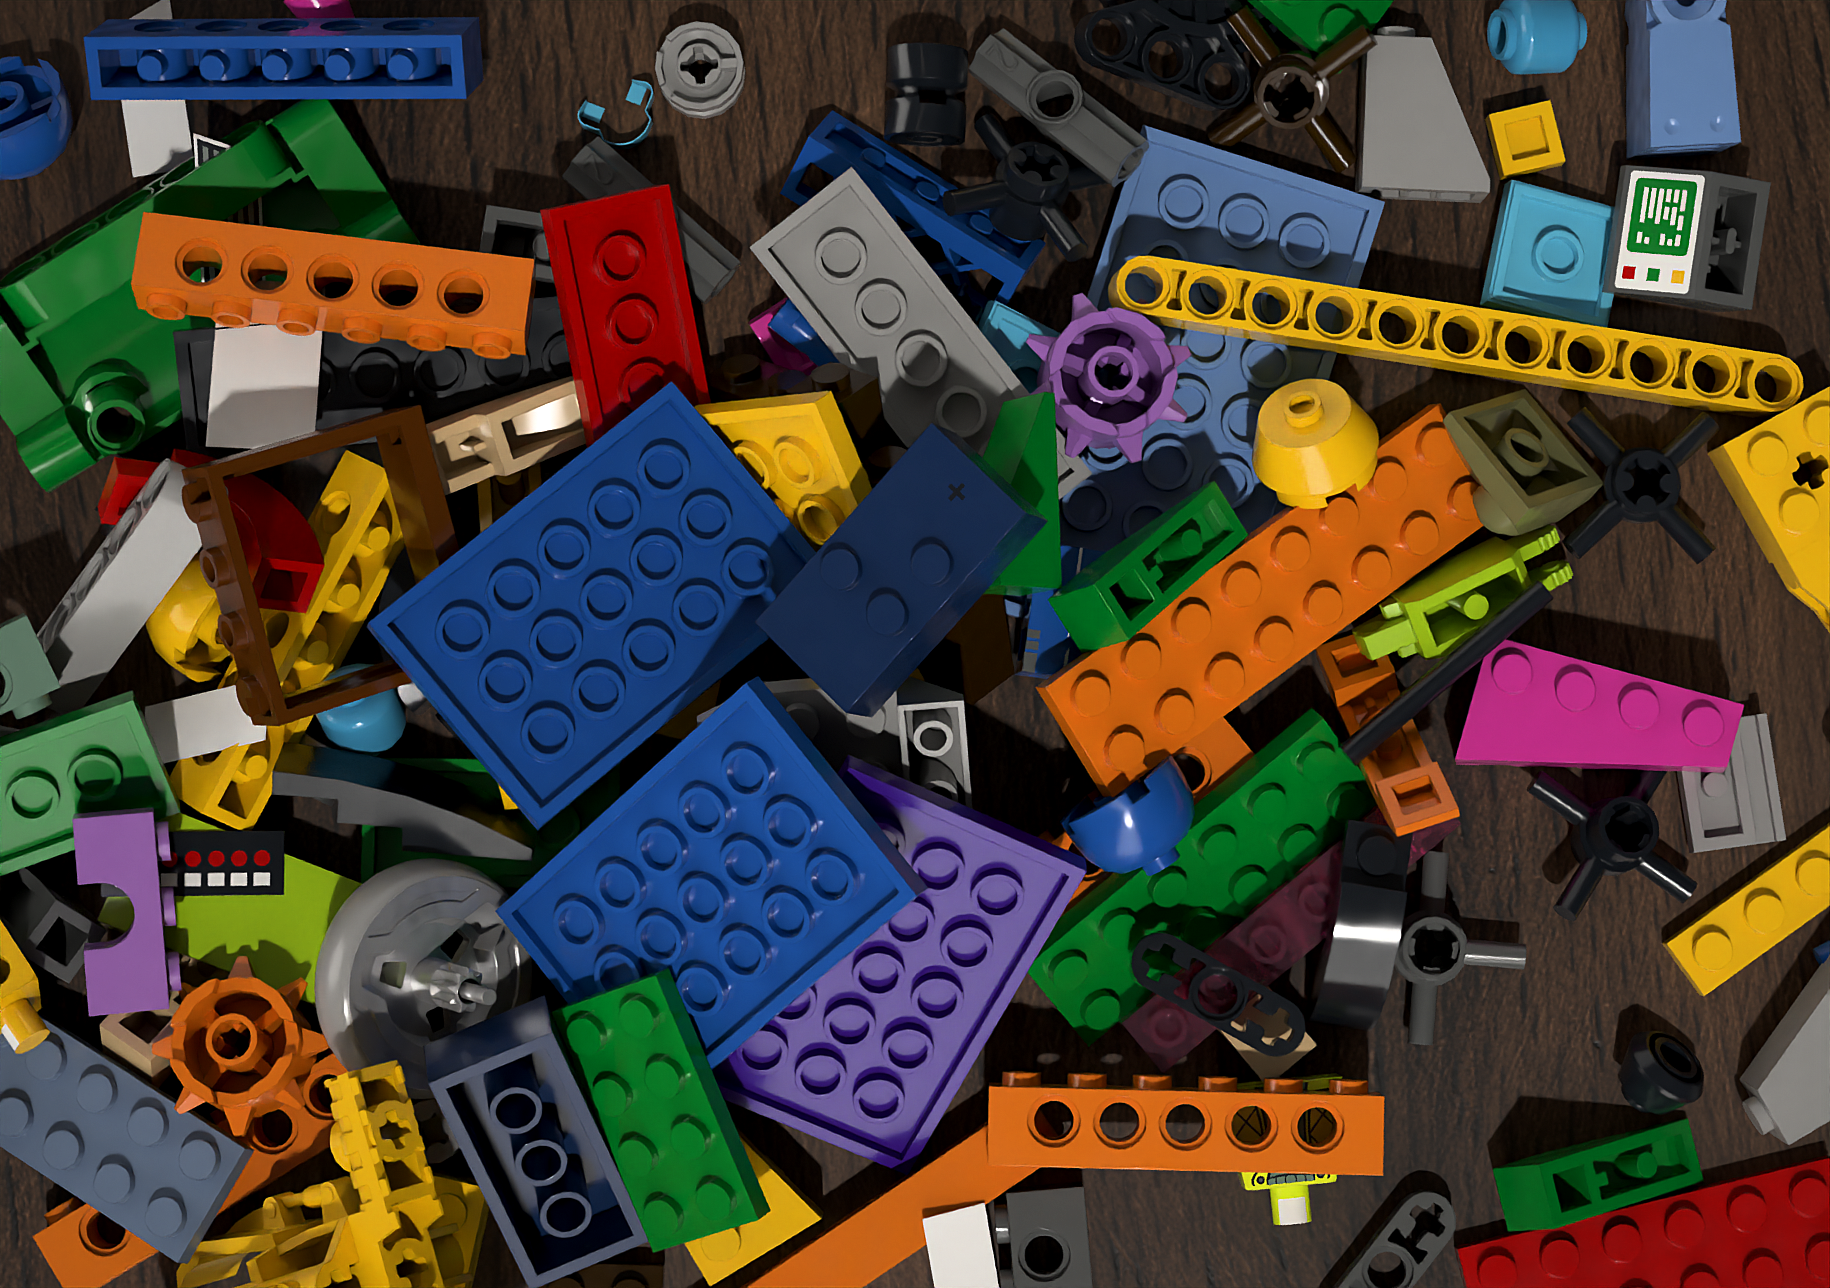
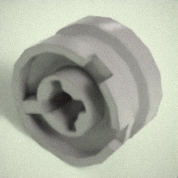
M695 21L677 27L666 36V40L656 55L655 71L662 95L673 109L687 117L707 119L722 115L736 104L744 90L746 70L740 47L728 31L713 23ZM698 60H705L713 67L709 74L705 76V83L697 84L696 78L689 73L691 64Z

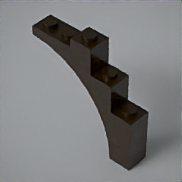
M741 353L725 360L720 368L706 376L711 403L832 391L862 466L868 475L872 489L907 451L902 447L888 444L878 378L848 368L844 364L829 362L816 367L808 376L802 371L791 370L761 360L754 355ZM982 594L920 663L925 682L963 694L964 702L974 705L1015 674L1003 595Z

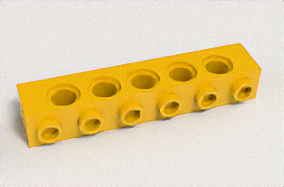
M345 450L307 521L317 537L325 563L307 612L299 613L260 608L283 695L321 683L330 673L340 668L381 592L393 564L405 547L385 468L348 450ZM234 658L217 689L236 685V681L240 679ZM314 715L281 726H267L266 740L242 746H238L239 743L221 751L178 760L170 775V780L178 798L200 813L239 831H252L272 794V771L284 742L299 744Z

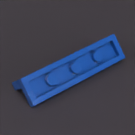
M833 110L809 135L780 192L783 196L802 206L819 193L802 183L812 164L832 175L834 180L852 167L915 248L913 237L928 235L941 243L947 261L931 263L926 259L925 261L936 275L942 277L944 283H951L957 286L963 283L969 285L966 293L970 297L972 305L981 306L983 311L987 302L992 300L972 288L966 271L983 269L1004 282L995 300L1008 306L1019 284L1035 264L1046 245L1041 239L1020 241L1000 233L992 225L989 218L990 208L948 216L943 207V194L946 191L958 189L957 187Z

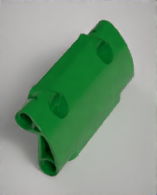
M301 99L265 123L262 120H255L239 127L218 140L219 142L231 145V147L220 151L208 161H204L196 169L195 156L191 157L25 261L0 280V416L15 435L16 446L25 465L47 493L52 492L95 465L102 458H106L110 454L129 452L181 419L183 415L173 331L177 329L216 326V323L209 317L185 315L180 320H164L148 314L146 310L138 309L131 280L143 212L223 221L261 197L263 226L421 245L329 99ZM201 268L192 273L190 276L191 280L201 282ZM275 274L265 276V281L285 282L286 280L282 276ZM344 284V286L339 291L331 294H325V297H341L345 295L351 287L347 284ZM111 407H121L132 414L130 420L124 426L117 429H108L97 422L99 415Z

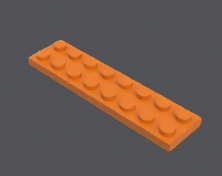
M1441 403L1426 406L1379 440L1377 466L1372 478L1363 489L1358 491L1356 484H1353L1341 493L1326 497L1328 506L1324 508L1302 509L1299 506H1287L1248 534L1244 540L1131 639L1081 654L1036 686L1037 691L1103 797H1115L1157 766L1162 760L1179 750L1484 526L1480 522L1473 504V493L1479 485L1468 472L1448 436L1443 423V419L1447 414Z

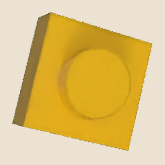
M1551 100L1492 113L1486 117L1485 121L1500 180L1562 166L1565 162Z

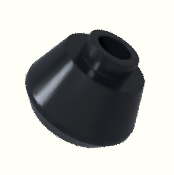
M1663 1031L1639 1032L1630 1040L1619 1071V1078L1622 1084V1094L1631 1106L1644 1113L1666 1114L1693 1103L1701 1097L1704 1088L1702 1066L1695 1054L1682 1041Z

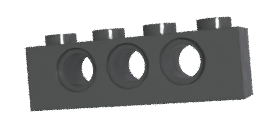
M1082 1182L1013 1187L1005 1191L1006 1204L994 1205L997 1244L1010 1243L1012 1268L999 1269L1001 1288H1093L1085 1195ZM1038 1236H1050L1060 1243L1062 1248L1061 1257L1053 1267L1036 1269L1026 1261L1025 1249L1032 1239Z

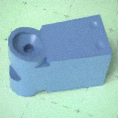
M1626 0L1624 16L1629 36V44L1626 45V160L1715 155L1741 143L1731 27L1726 23L1725 8L1727 0Z

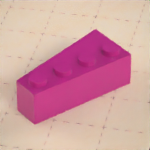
M1505 639L1483 658L1455 762L1456 765H1511L1515 767L1544 766L1577 767L1580 769L1606 768L1723 773L1728 766L1744 704Z

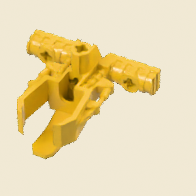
M398 1060L346 1072L323 1082L324 1087L329 1088L333 1102L330 1104L334 1121H336L331 1128L329 1138L331 1152L336 1162L344 1170L350 1172V1177L345 1176L321 1184L311 1185L300 1193L294 1194L289 1191L266 1198L262 1208L254 1210L237 1221L227 1233L201 1240L188 1264H180L176 1272L177 1288H195L236 1276L242 1259L252 1252L262 1253L246 1262L251 1282L234 1288H451L473 1280L471 1272L463 1274V1252L459 1242L452 1235V1233L459 1231L457 1223L428 1231V1227L444 1215L440 1198H437L433 1184L435 1182L431 1167L428 1166L424 1153L426 1149L422 1136L419 1135L418 1122L413 1114L415 1111L411 1098L408 1097L404 1084L406 1080ZM305 1205L309 1208L322 1207L323 1218L305 1220L300 1206Z

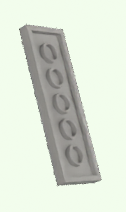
M852 167L750 247L751 251L836 359L848 368L878 378L884 420L907 449L910 448L931 423H934L957 433L983 458L1003 402L1030 395ZM1056 428L1058 492L1060 500L1089 477L1092 472L1078 455L1074 459L1065 455L1066 439Z

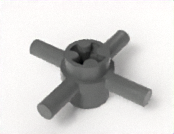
M1424 851L1419 911H1415L1403 919L1394 965L1400 975L1409 982H1412L1407 1043L1433 1045L1438 985H1442L1455 978L1464 967V964L1523 970L1526 963V944L1467 939L1460 924L1444 913L1449 853ZM1420 928L1422 930H1432L1434 940L1440 943L1445 942L1446 951L1444 956L1435 955L1432 957L1428 967L1417 965L1418 959L1415 956L1414 945L1416 938L1420 935Z

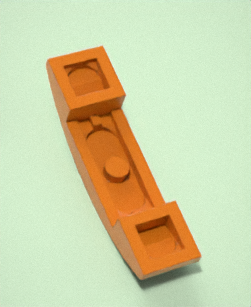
M1354 635L1322 644L1315 649L1320 668L1347 738L1401 694L1397 685L1396 673L1388 655L1373 661L1367 659L1365 655L1360 653ZM1413 719L1409 720L1358 763L1380 811L1397 837L1460 817L1458 805L1437 761L1432 762Z

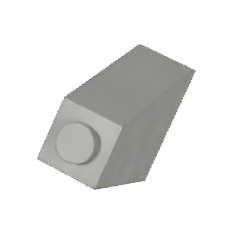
M1388 26L1377 29V35H1374L1378 45L1360 57L1355 192L1378 199L1481 203L1490 193V178L1432 38L1415 37V29L1409 27Z
M1830 955L1824 964L1822 963L1740 1078L1750 1097L1743 1101L1742 1105L1755 1128L1761 1135L1770 1132V1134L1787 1145L1794 1143L1830 1121Z

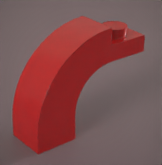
M174 449L170 458L187 468L217 460L207 455L180 449ZM114 457L97 506L101 524L116 525L160 463ZM248 473L224 480L225 486L228 487V499L259 608L306 613L325 566L321 548L310 524L286 497L255 475Z

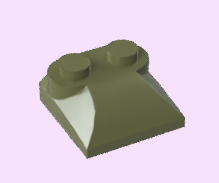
M1526 389L1449 412L1443 419L1444 426L1454 448L1468 472L1479 485L1473 493V504L1477 511V516L1480 522L1494 533L1518 536L1558 522L1588 501L1603 485V481Z

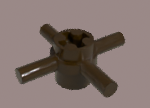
M1247 4L1232 13L1226 20L1259 64L1260 69L1254 82V101L1207 133L1212 145L1215 148L1227 151L1267 122L1281 129L1304 127L1337 174L1351 166L1357 160V157L1324 113V109L1330 96V78L1378 45L1369 28L1365 24L1360 25L1324 52L1314 57L1300 50H1284L1281 52ZM1287 73H1295L1301 76L1300 82L1305 85L1307 94L1310 97L1301 104L1298 98L1293 95H1288L1280 101L1275 91L1271 92V90H1276L1280 87L1282 79L1286 77Z

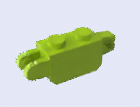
M1549 524L1506 541L1495 536L1421 571L1386 597L1387 600L1379 604L1381 614L1352 629L1360 653L1372 661L1397 651L1401 658L1415 653L1425 660L1442 658L1536 579L1548 591L1568 582L1569 579H1572L1573 573L1567 560L1548 562L1527 572L1524 561L1549 550L1559 543L1560 538L1556 527Z

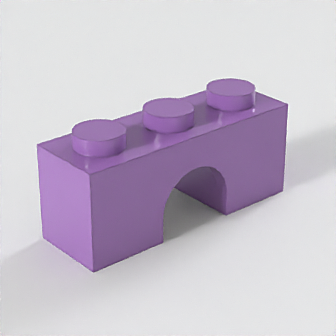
M154 807L74 814L72 821L78 885L93 883L114 885L128 895L135 913L131 926L120 937L110 941L85 943L84 945L89 1016L169 1009V992L181 991L182 986L179 951H165L164 927L176 926L173 886L160 887L158 866L159 861L171 860L168 821L155 822Z

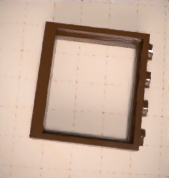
M421 405L386 410L181 470L185 482L181 491L183 506L189 519L197 524L204 549L200 552L199 557L201 571L208 585L215 589L222 613L218 617L219 635L225 648L233 653L240 678L236 681L237 699L243 712L251 717L253 725L281 726L411 683L412 681L395 660L391 659L283 695L224 480L376 436L416 584H418L459 551Z

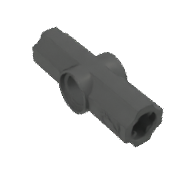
M1004 28L994 35L990 34L976 50L974 60L968 68L971 76L1034 124L1043 139L1062 146L1112 187L1117 186L1122 181H1127L1139 167L1145 152L1149 148L1148 141L1082 90L1080 83L1073 75L1063 70L1055 69ZM1068 98L1073 101L1071 109L1062 116L1049 117L1044 114L1047 105L1055 99Z
M599 136L591 143L585 145L562 175L563 180L586 200L653 186L648 179ZM672 199L687 281L690 284V292L706 305L729 283L742 263L680 209Z

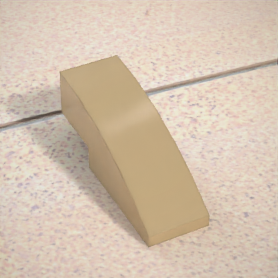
M573 376L526 389L426 424L445 495L494 475L508 476L586 444Z

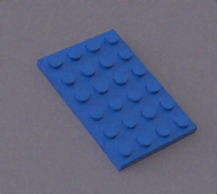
M671 381L368 623L367 628L532 825L539 830L770 639L755 621L816 554V551Z
M758 676L746 682L495 912L567 1003L669 968L710 1068L713 1070L921 895L928 887Z

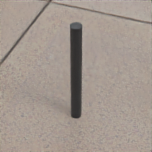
M1536 579L1338 747L1354 766L1360 763L1552 601L1553 596L1548 589Z

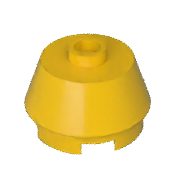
M1324 379L1295 381L1276 390L1263 403L1259 411L1255 432L1252 466L1260 481L1276 491L1277 498L1281 503L1291 507L1299 506L1302 509L1324 508L1328 506L1326 497L1341 493L1353 484H1356L1357 490L1360 491L1372 478L1377 466L1378 430L1371 417L1338 384Z

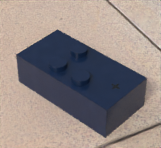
M931 423L755 623L845 713L872 718L1043 528L1048 520L957 433Z
M545 995L423 1046L428 1084L529 1288L541 1287L648 1242Z

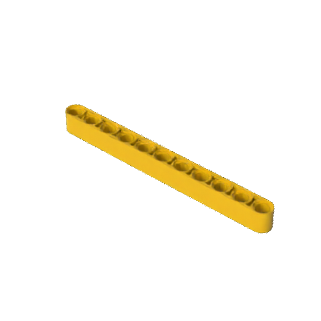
M1137 256L1128 260L1112 276L1108 286V300L1112 308L1118 307L1142 314L1155 325L1752 418L1765 417L1792 407L1800 398L1803 390V376L1799 367L1790 358L1779 354L1155 256ZM1141 273L1147 275L1153 281L1156 295L1152 303L1139 304L1128 296L1125 290L1127 275ZM1205 283L1215 290L1219 305L1214 314H1203L1192 307L1189 301V290L1192 284ZM1256 293H1268L1278 300L1281 306V316L1277 324L1261 322L1255 316L1252 301ZM1328 302L1340 309L1344 324L1339 334H1330L1319 327L1316 321V309L1319 303ZM1383 312L1394 313L1403 320L1406 326V335L1401 344L1388 342L1382 336L1379 330V320ZM1446 322L1457 323L1465 329L1468 336V345L1463 354L1452 352L1445 346L1442 340V330ZM1509 332H1517L1527 339L1530 345V355L1526 363L1515 362L1508 356L1505 350V339ZM1572 341L1584 344L1592 355V364L1587 373L1576 371L1568 360L1567 351ZM1635 351L1645 353L1652 361L1654 373L1649 383L1639 381L1630 369V360ZM1697 361L1707 363L1715 374V384L1710 393L1702 391L1693 380L1692 371ZM1760 370L1770 374L1776 383L1777 392L1772 402L1763 400L1755 389V379Z

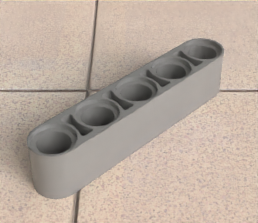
M168 458L159 464L36 636L61 686L48 693L53 702L47 706L48 708L64 715L84 707L202 546L197 524L189 519L182 502L181 491L185 482L181 470L187 467ZM225 486L226 491H227V495H228V494H229L228 487Z

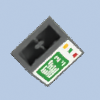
M1631 165L1621 166L1602 292L1711 312L1752 310L1771 182L1713 171Z

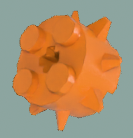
M238 956L227 979H211L198 988L185 982L181 983L182 990L178 991L182 1003L172 1016L170 1024L174 1028L173 1034L152 1044V1054L170 1060L171 1068L184 1086L174 1109L181 1115L207 1102L225 1112L234 1136H245L253 1117H262L268 1112L277 1110L284 1104L298 1110L302 1109L306 1102L300 1089L310 1075L311 1067L317 1060V1053L330 1048L323 1034L312 1031L310 1023L298 1007L308 983L300 977L275 990L256 978L247 956ZM245 1036L249 1039V1048L242 1056H239L240 1051L235 1046V1043L239 1038Z

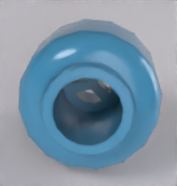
M1504 0L1500 4L1499 9L1493 11L1488 21L1487 41L1489 50L1496 60H1500L1504 68L1515 75L1564 72L1574 62L1578 50L1585 46L1587 40L1586 19L1581 12H1577L1572 0Z
M356 663L343 666L330 673L324 681L373 666V664ZM396 688L315 714L334 749L353 751L370 756H378L390 749L401 738L406 726V709Z

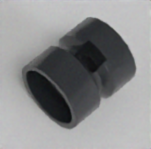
M904 43L887 48L886 86L895 92V96L885 102V140L900 145L917 147H947L965 143L966 104L957 99V95L967 89V50L939 43ZM920 98H935L934 103H920Z

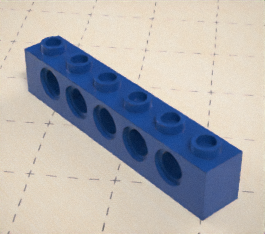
M479 17L108 19L84 36L91 100L467 99L484 80Z

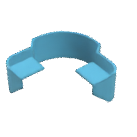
M632 79L631 87L625 99L641 105L646 89L648 88L651 91V96L645 108L649 122L644 132L636 139L627 143H612L604 140L600 129L584 124L581 121V118L584 117L600 123L605 108L589 103L587 100L584 101L577 114L581 126L585 130L601 135L602 140L613 149H630L639 145L648 136L653 125L652 119L649 116L655 98L651 85L645 81Z

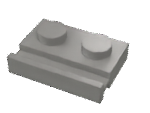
M1767 713L1741 717L1728 766L1723 773L1677 771L1689 854L1786 840Z

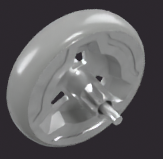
M436 858L416 859L394 865L375 874L358 887L343 903L333 918L321 945L315 972L314 992L315 1006L322 1033L328 1046L348 1072L398 1060L406 1080L404 1084L408 1097L411 1099L435 1098L428 1084L423 1046L532 1001L535 984V961L495 912L511 896L492 877L472 866L453 860ZM457 931L463 937V941L451 960L441 950V945ZM439 1006L443 1008L444 1028L433 1033L426 1013Z

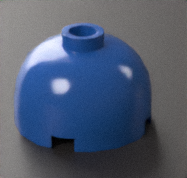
M20 56L0 59V180L23 179L39 174L65 151L70 140L73 116L68 92L59 73L47 61L38 59L42 67L40 68L37 66H24Z
M1169 755L1115 797H1103L1100 794L1092 803L1087 796L1063 816L1060 824L1082 855L1104 871L1123 874L1142 867L1146 875L1151 876L1165 869L1180 857L1175 846L1188 834L1195 814L1193 794L1184 774L1172 755Z

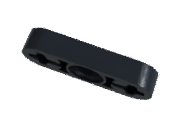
M1162 932L1151 933L1142 937L1134 945L1130 954V969L1136 981L1148 990L1265 1055L1273 1057L1287 1055L1293 1052L1302 1042L1305 1035L1303 1014L1294 1003L1173 935ZM1164 943L1168 944L1173 948L1170 959L1188 971L1193 957L1203 963V966L1194 973L1188 983L1186 998L1183 999L1174 994V990L1182 982L1171 975L1161 973L1156 981L1146 976L1150 965L1142 960V957L1148 948L1153 951H1159ZM1213 975L1227 977L1232 981L1236 990V998L1233 1005L1222 1013L1206 1011L1198 998L1200 985L1206 978ZM1249 990H1253L1260 995V998L1252 1007L1271 1016L1279 1008L1287 1012L1284 1023L1292 1030L1286 1040L1275 1037L1270 1045L1264 1043L1261 1039L1264 1036L1265 1030L1247 1018L1244 1020L1243 1030L1240 1031L1231 1026L1232 1021L1239 1017L1245 1009Z

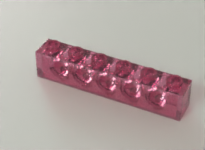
M1378 805L1359 820L1361 822L1389 826ZM1453 818L1414 831L1408 868L1461 824L1457 818ZM1344 833L1202 952L1264 987L1270 985L1326 938L1334 902ZM1193 958L1189 971L1181 968L1172 976L1182 982L1174 990L1175 995L1183 999L1186 998L1188 983L1194 973L1203 966L1201 961ZM1213 975L1206 978L1200 985L1198 998L1206 1011L1222 1013L1233 1005L1236 998V990L1232 981L1227 977ZM1249 990L1247 1003L1258 993ZM1154 992L1119 1020L1120 1024L1162 1073H1165L1217 1029Z

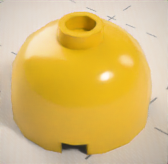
M200 552L194 555L146 621V628L156 652L168 664L197 683L214 680L222 675L213 667L220 664L227 656L231 659L234 658L233 653L225 648L219 635L218 617L222 613L215 589L208 585L202 574L199 559Z

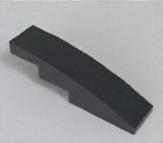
M284 742L272 771V794L338 799L337 823L402 828V851L529 861L533 859L540 829L537 830L520 809L505 810L502 800L482 790L427 770L353 751Z

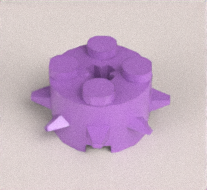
M1083 293L1072 297L1071 322L1058 337L1029 334L1026 340L1031 349L1042 359L1036 380L1037 389L1030 395L1042 392L1055 393L1056 428L1067 437L1065 455L1074 459L1086 446L1095 449L1117 447L1132 464L1142 460L1143 432L1158 419L1184 422L1187 418V412L1173 399V394L1178 378L1177 367L1191 356L1188 346L1166 345L1164 342L1166 337L1162 330L1142 314L1118 307L1108 308L1106 311L1099 312ZM1139 299L1136 302L1139 304H1148V302L1144 299ZM1102 368L1112 372L1110 383L1113 387L1110 390L1099 384L1100 378L1096 374Z

